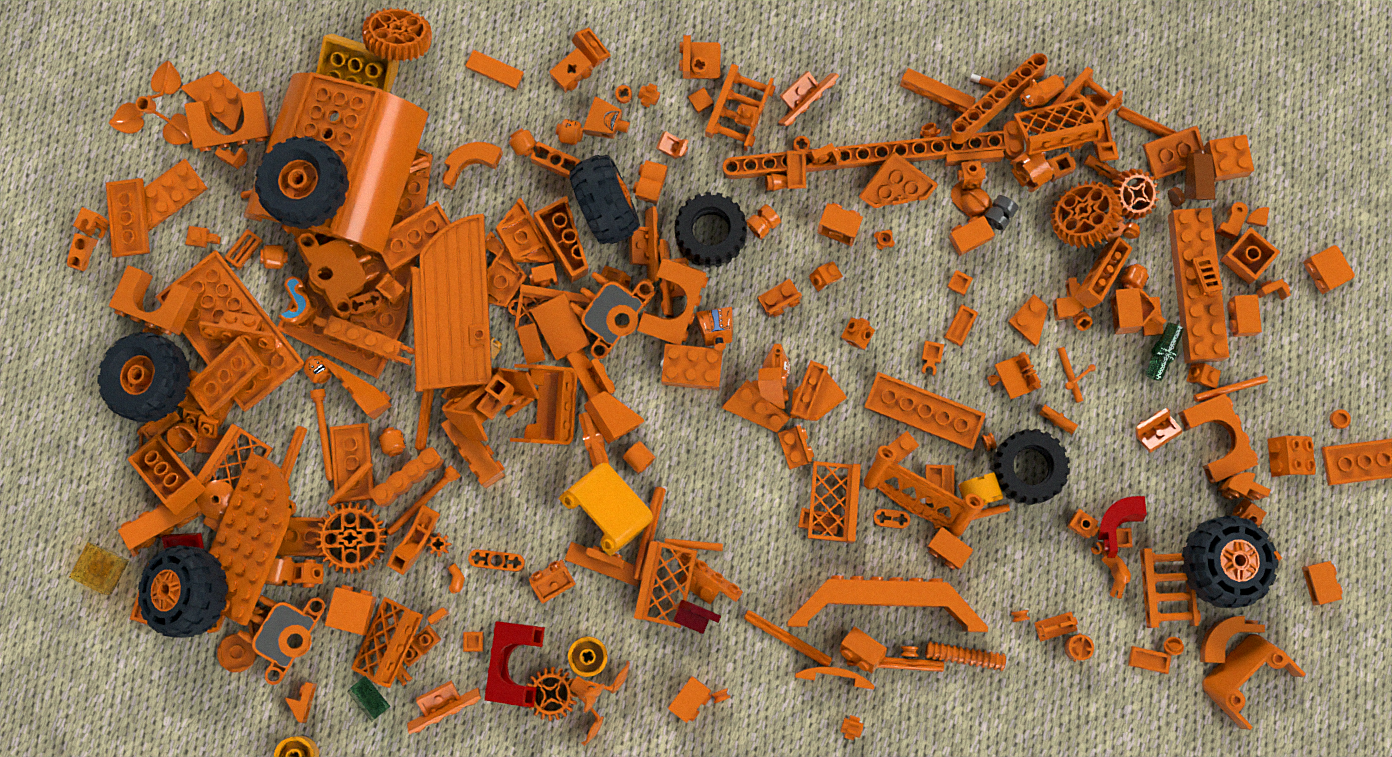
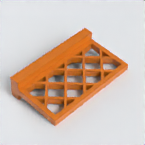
M1086 98L1015 113L1013 116L1027 145L1026 151L1028 155L1101 139L1104 127L1101 121H1097ZM1078 106H1083L1084 112H1080L1078 110H1075L1074 108ZM1063 110L1068 113L1066 116H1062L1056 112ZM1041 114H1045L1050 117L1048 118V120H1045L1038 116ZM1070 114H1073L1080 118L1078 121H1075L1068 117L1070 116ZM1027 118L1032 121L1030 124L1022 122L1021 119ZM1052 118H1055L1062 122L1060 125H1057L1050 121ZM1083 119H1086L1088 121H1091V123L1083 124L1081 123V121ZM1034 122H1037L1044 126L1042 129H1039L1032 125ZM1068 123L1074 127L1065 128L1063 125ZM1048 126L1056 131L1047 132L1045 129ZM1030 130L1038 135L1029 137L1028 132Z
M521 284L514 330H517L520 318L525 314L528 315L533 323L536 322L528 313L530 309L564 292L570 303L573 302L575 305H579V307H586L591 300L583 294ZM524 296L531 297L536 303L528 310L522 305ZM535 298L542 300L540 302H537ZM537 325L539 334H542L540 328ZM587 330V336L590 340L591 332Z
M232 423L197 478L204 485L210 482L213 476L214 480H217L216 471L218 468L226 467L228 478L221 480H229V484L233 487L232 479L240 478V476L231 477L229 466L240 464L242 473V463L247 462V460L242 461L240 450L251 448V452L254 453L253 447L262 446L267 449L263 456L267 459L274 448L251 435L240 426ZM241 434L248 437L250 446L239 448L238 438ZM237 451L239 462L228 464V453ZM212 498V501H213L214 503H218V502H219V501H217L216 499Z
M813 461L807 539L838 541L849 544L855 542L861 464ZM817 466L825 467L830 473L821 479L817 474ZM839 468L847 469V477L842 481L834 473ZM831 475L839 483L833 489H830L824 482ZM820 484L828 491L821 499L815 493V488ZM840 485L846 491V496L841 500L833 493ZM829 494L837 501L830 509L822 501ZM818 503H821L827 510L820 518L814 512V507ZM838 505L844 509V516L839 520L832 513V510ZM828 513L836 521L829 528L821 521ZM817 522L826 530L821 535L812 534V527ZM839 524L843 529V537L834 536L830 529Z
M656 540L650 541L634 614L635 619H643L681 628L682 625L670 621L666 613L674 608L676 611L678 609L677 606L680 603L675 604L670 596L679 589L681 591L683 600L687 601L697 550L666 544ZM663 547L670 549L674 554V557L666 562L661 555ZM684 552L692 554L691 562L685 566L678 557ZM676 558L682 568L672 573L667 563ZM662 566H665L670 576L661 581L657 571ZM684 570L687 575V581L680 585L674 575ZM672 577L677 588L668 592L663 582ZM658 585H661L666 595L657 600L653 590ZM668 597L673 607L664 612L659 601ZM656 604L662 614L658 617L648 616L650 607Z
M384 597L351 669L378 685L390 688L424 615ZM388 604H391L392 612L386 615ZM404 611L402 618L399 621L398 614ZM393 617L394 624L389 627L387 620ZM383 622L384 630L378 633L377 628ZM396 629V631H395V633H394V635H393V637H392V639H391V637H390V632H391L392 630ZM385 635L386 642L380 645L379 637ZM374 641L375 648L370 651L369 645ZM387 647V650L382 658L381 650ZM376 653L377 661L372 663L371 655ZM366 659L367 666L360 669L362 660ZM379 666L374 676L373 668Z

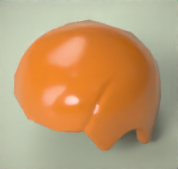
M177 423L166 433L167 442L170 447L180 453H186L197 444L199 438L195 428L188 423Z

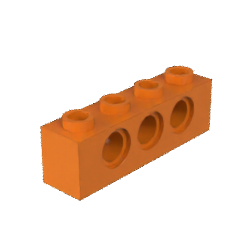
M1119 236L1110 243L1105 244L1074 298L1087 309L1101 303L1133 248Z

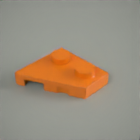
M1033 294L1008 323L1036 347L1039 344L1048 306Z

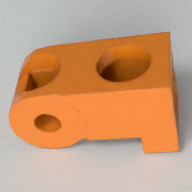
M1243 202L1234 203L1227 211L1228 218L1226 222H1222L1217 227L1215 233L1233 241L1238 236L1247 216L1248 207Z
M75 233L67 258V266L85 271L88 267L93 248L96 247L98 240Z

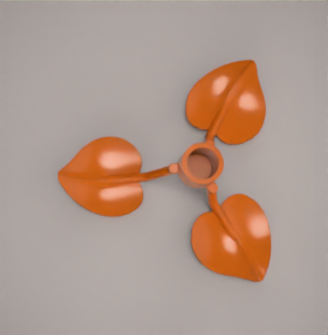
M170 61L164 62L152 76V90L160 92L159 94L148 95L147 97L141 96L136 100L135 104L131 102L123 104L118 108L109 124L118 131L133 134L140 131L144 126V120L141 116L144 113H153L168 122L163 128V137L167 142L173 145L191 142L187 117L177 113L170 120L156 111V103L152 100L163 96L164 92L171 95L179 90L181 77Z
M629 661L626 662V666L621 670L611 686H605L604 683H593L590 680L587 682L579 676L572 682L570 690L579 695L578 698L584 702V712L587 713L590 710L595 716V723L592 725L586 740L581 742L583 746L587 745L596 736L604 720V717H600L592 706L603 689L614 694L622 686L628 674Z

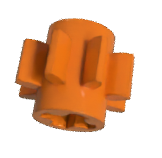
M649 83L648 86L643 85L638 94V98L641 99V105L649 108L650 105L657 104L661 94L657 91L658 86Z
M440 532L437 533L435 538L430 536L432 541L427 544V546L432 548L430 554L437 552L438 557L442 556V552L449 554L447 548L452 546L451 543L446 541L449 536L446 535L441 538ZM439 540L440 542L444 543L443 546H440V550L439 548L435 547V544L439 543Z
M850 715L849 719L844 718L840 732L845 733L844 738L853 741L855 737L860 738L864 723L859 722V717Z

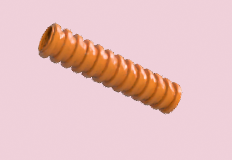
M928 641L926 645L925 656L928 659L932 657L933 660L938 658L939 661L944 659L945 662L950 660L951 663L956 661L957 664L962 662L963 665L968 663L969 666L974 664L975 667L980 665L981 668L986 666L987 669L993 668L1000 671L1005 669L1006 656L1004 653L999 655L998 652L993 654L992 651L987 653L986 650L981 652L980 649L975 651L974 648L969 650L968 647L963 649L962 646L957 648L956 645L951 647L950 644L944 645V643L938 644V642L932 643V641Z

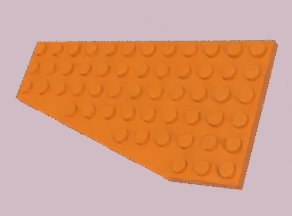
M417 148L414 159L427 156L430 166L409 173L391 227L425 208L433 155ZM326 235L321 245L339 238ZM358 245L352 248L356 258L362 255H371L370 260L361 264L365 274L379 270L380 275L366 282L363 291L349 299L375 291L383 297L384 303L378 310L360 316L351 314L345 321L399 341L405 330L412 289L410 267H415L416 258L391 272L381 254L365 250ZM308 269L302 280L306 284L307 290H303L302 293L306 294L313 302V312L307 320L298 325L286 324L281 320L277 326L278 329L288 336L379 379L388 362L387 359L332 339L321 332V327L313 324L316 316L327 319V316H334L323 294H318L309 286ZM320 273L318 275L322 280H329L331 278L327 273ZM387 274H390L394 280L406 289L394 304L375 288ZM374 296L372 301L367 302V304L373 303V305H376V301L379 299ZM292 300L286 311L295 308ZM355 302L354 307H352V309L358 311V307L364 304L358 305ZM344 306L338 307V310L341 312L347 311V308Z

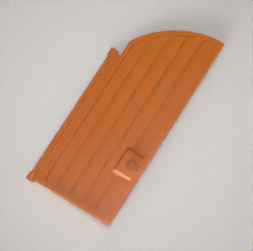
M482 213L461 218L445 226L429 240L421 251L420 269L418 267H410L412 277L415 392H423V390L483 386L488 385L492 380L485 215Z

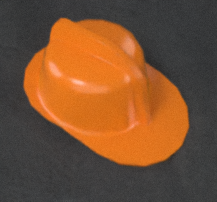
M958 182L951 190L952 202L970 218L985 216L988 210L992 208L991 198L981 188L962 190L961 182Z

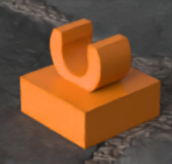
M741 104L738 106L734 121L737 124L754 127L760 110L758 107Z

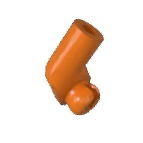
M454 563L447 569L453 576L449 585V591L456 594L462 590L465 577L456 563Z

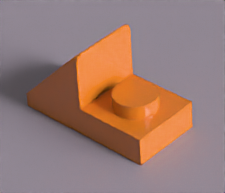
M305 682V685L301 686L299 692L301 700L291 697L285 698L294 716L300 723L307 722L317 683Z

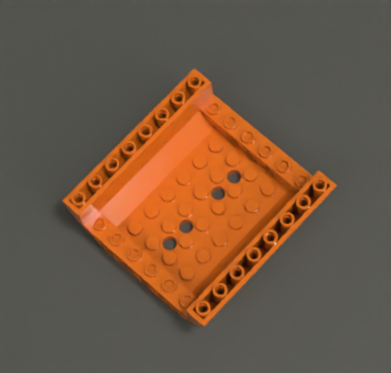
M314 72L293 74L265 153H270L273 150V145L278 142L284 143L288 138L296 136L298 138L312 137L328 145L341 158L348 172L347 179L349 181V190L345 193L346 200L343 206H339L337 209V214L332 219H326L324 224L317 227L313 225L305 230L358 243L365 250L382 254L429 113L417 105L382 91L379 88ZM339 113L337 120H330L332 114ZM327 131H333L331 138H324ZM254 183L243 215L244 218L262 222V219H267L280 223L260 204L259 196L255 192Z

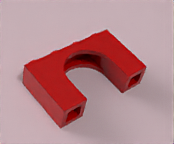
M495 622L484 701L534 707L537 687L515 683L509 675L508 661L511 653L519 646L542 647L545 627Z

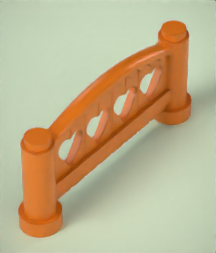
M885 445L880 446L875 454L876 459L864 479V486L867 489H880L891 500L913 514L948 527L950 529L949 532L955 537H959L964 533L975 514L980 513L984 507L982 498L976 494H968L962 500L895 463L894 461L897 457L895 450ZM896 477L899 488H894L892 485L887 484L885 480ZM914 487L916 498H912L902 490ZM932 497L934 507H928L927 504L921 503L920 499ZM948 506L951 517H946L943 513H939L937 509Z

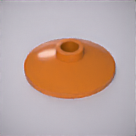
M222 480L207 482L204 484L207 489L197 497V504L205 516L213 519L223 518L235 490L229 483ZM214 496L219 497L218 503L212 501Z

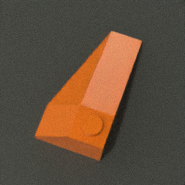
M327 358L323 359L328 368L342 381L344 388L348 390L353 399L369 417L375 420L392 406L389 402L391 397L384 390L381 392L376 387Z

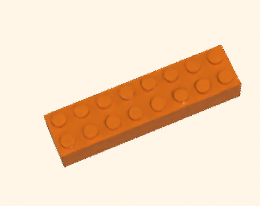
M1212 208L1173 210L1168 215L1184 362L1189 364L1224 361L1229 358L1222 291L1201 296L1192 263V258L1212 255L1219 274ZM1208 261L1199 262L1200 266L1208 264ZM1203 269L1201 271L1202 273L1209 272L1210 269ZM1211 275L1205 276L1204 279H1212ZM1213 282L1206 284L1207 287L1214 286Z

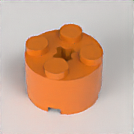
M1025 151L1010 162V165L1013 164L1014 166L1011 169L1014 177L1022 187L1025 185L1029 187L1027 190L1029 192H1034L1048 182L1055 173V168L1045 159L1044 152L1028 155L1027 151Z
M280 556V559L275 558L264 584L284 586L287 583L288 587H292L295 564L292 557Z

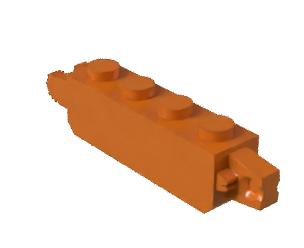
M332 315L327 316V319L315 317L313 324L321 327V332L332 339L395 363L401 362L409 366L412 364L410 359L401 357L403 351H406L409 354L415 355L414 349L405 346L400 341Z

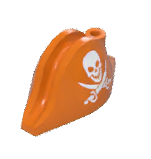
M774 344L766 356L762 368L782 367V374L788 378L791 370L789 359L782 345Z

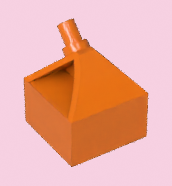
M1140 288L1115 290L1110 297L1115 335L1138 333L1149 319L1151 321L1154 320L1161 326L1167 321L1159 315L1160 312L1157 311L1154 301Z

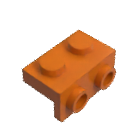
M1168 408L1163 411H1157L1153 417L1147 421H1141L1135 428L1136 438L1149 453L1182 434V429L1172 419Z

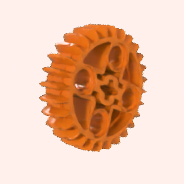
M390 7L389 10L385 8L382 11L376 10V13H371L370 17H366L362 36L363 43L370 53H374L376 57L380 55L382 60L388 58V61L392 59L397 63L398 60L405 62L408 59L412 61L413 57L418 59L419 55L424 56V53L428 52L431 46L432 31L429 22L425 20L424 16L420 17L419 13L414 14L413 10L406 11V8L400 10L398 7L397 9Z
M1085 181L1084 185L1078 182V187L1074 188L1071 186L1070 191L1064 190L1065 195L1058 196L1060 201H1054L1056 207L1051 208L1053 213L1050 214L1052 228L1058 238L1071 247L1076 245L1077 248H1080L1083 244L1087 248L1090 243L1094 247V243L1097 241L1102 244L1101 239H1108L1107 235L1109 233L1114 234L1112 229L1118 228L1116 222L1121 221L1122 206L1118 196L1107 184L1103 186L1101 182L1096 184L1095 181H1092L1090 185L1087 181ZM1109 207L1108 214L1106 215L1104 211ZM1067 214L1068 218L1064 220V216Z
M349 502L348 508H346L345 504L341 503L340 510L334 506V513L328 510L329 517H321L325 521L324 524H317L321 527V530H317L315 533L320 534V537L315 538L314 541H320V544L315 546V548L322 549L318 556L325 555L322 562L329 560L328 567L331 568L333 565H336L335 571L337 572L342 568L343 574L347 572V569H349L350 574H354L355 568L358 573L362 572L361 567L369 570V563L375 566L374 558L377 560L381 559L377 554L385 553L381 546H387V543L382 542V539L388 538V536L382 535V532L386 531L387 528L380 527L384 521H377L380 515L376 514L373 516L374 509L367 512V505L360 509V503H356L354 508L352 502ZM349 513H353L356 517L353 524H348L346 521V516ZM360 515L367 518L374 529H361ZM341 516V530H328L332 522ZM346 527H356V530H346ZM369 532H374L376 535V540L373 543H369L366 540V535ZM331 533L336 536V542L332 545L327 542V536ZM350 533L358 537V539L352 541V544H350L349 540L344 539L350 536ZM346 546H348V547L357 546V550H356V549H348V550H346ZM374 546L369 556L361 560V547ZM341 547L342 561L335 558L329 548ZM350 552L355 553L357 556L354 563L347 561V555Z

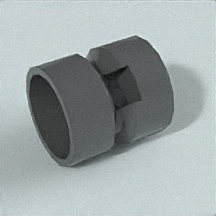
M998 195L992 204L993 208L988 210L985 218L989 225L1004 231L1010 222L1009 218H1013L1019 207L1010 198Z

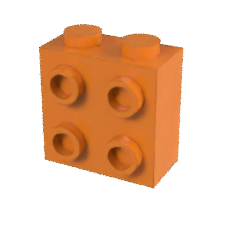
M342 585L341 588L335 587L324 626L367 635L377 597L372 596V592L362 589L360 593L354 592V587Z

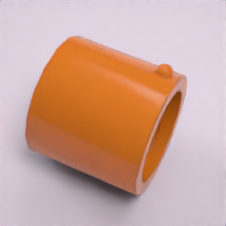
M641 441L634 444L622 457L638 475L656 459Z
M1079 633L1078 635L1070 636L1066 640L1064 650L1066 655L1073 659L1074 662L1076 660H1086L1093 655L1094 643L1088 636Z

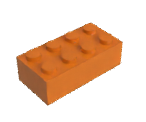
M156 434L127 459L160 500L175 515L207 489L159 434Z

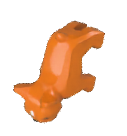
M1055 74L1039 83L1033 79L1030 82V86L1021 93L1019 100L1024 107H1032V109L1043 108L1054 96L1058 98L1066 90L1063 82L1065 77H1059Z

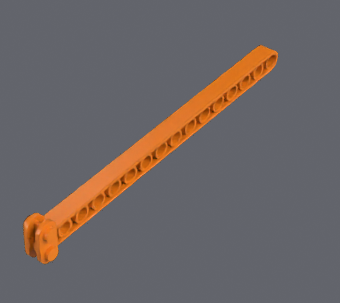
M1011 120L1005 123L1002 131L975 133L967 141L959 144L961 146L959 150H955L952 147L954 142H952L950 136L838 147L840 153L848 155V160L842 161L840 159V163L835 165L830 156V161L827 163L819 164L817 162L814 164L811 162L806 165V172L883 165L892 151L896 152L895 150L899 148L905 151V154L900 156L908 162L945 159L947 154L1003 150L1005 158L1012 161L1023 153L1024 140L1016 122ZM989 140H996L998 146L991 145ZM976 141L980 147L974 148L970 142ZM940 145L942 147V151H935L933 149V146ZM921 147L924 152L916 153L914 148ZM818 149L806 150V158L811 159V152ZM883 150L886 156L879 157L876 152ZM786 152L727 158L723 162V174L728 179L763 177L770 175V173L787 174V166L783 164V161L787 160ZM864 152L868 157L861 159L858 154ZM771 161L774 163V167L767 168L764 164ZM753 163L756 167L753 170H748L745 166ZM734 165L737 167V170L730 172L727 170V167Z

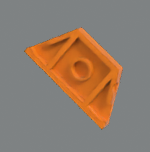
M219 71L181 87L196 102L207 101L210 113L232 132H237L239 117L241 118L243 111L240 94H244V92Z
M519 198L495 229L513 262H555V257L522 198Z

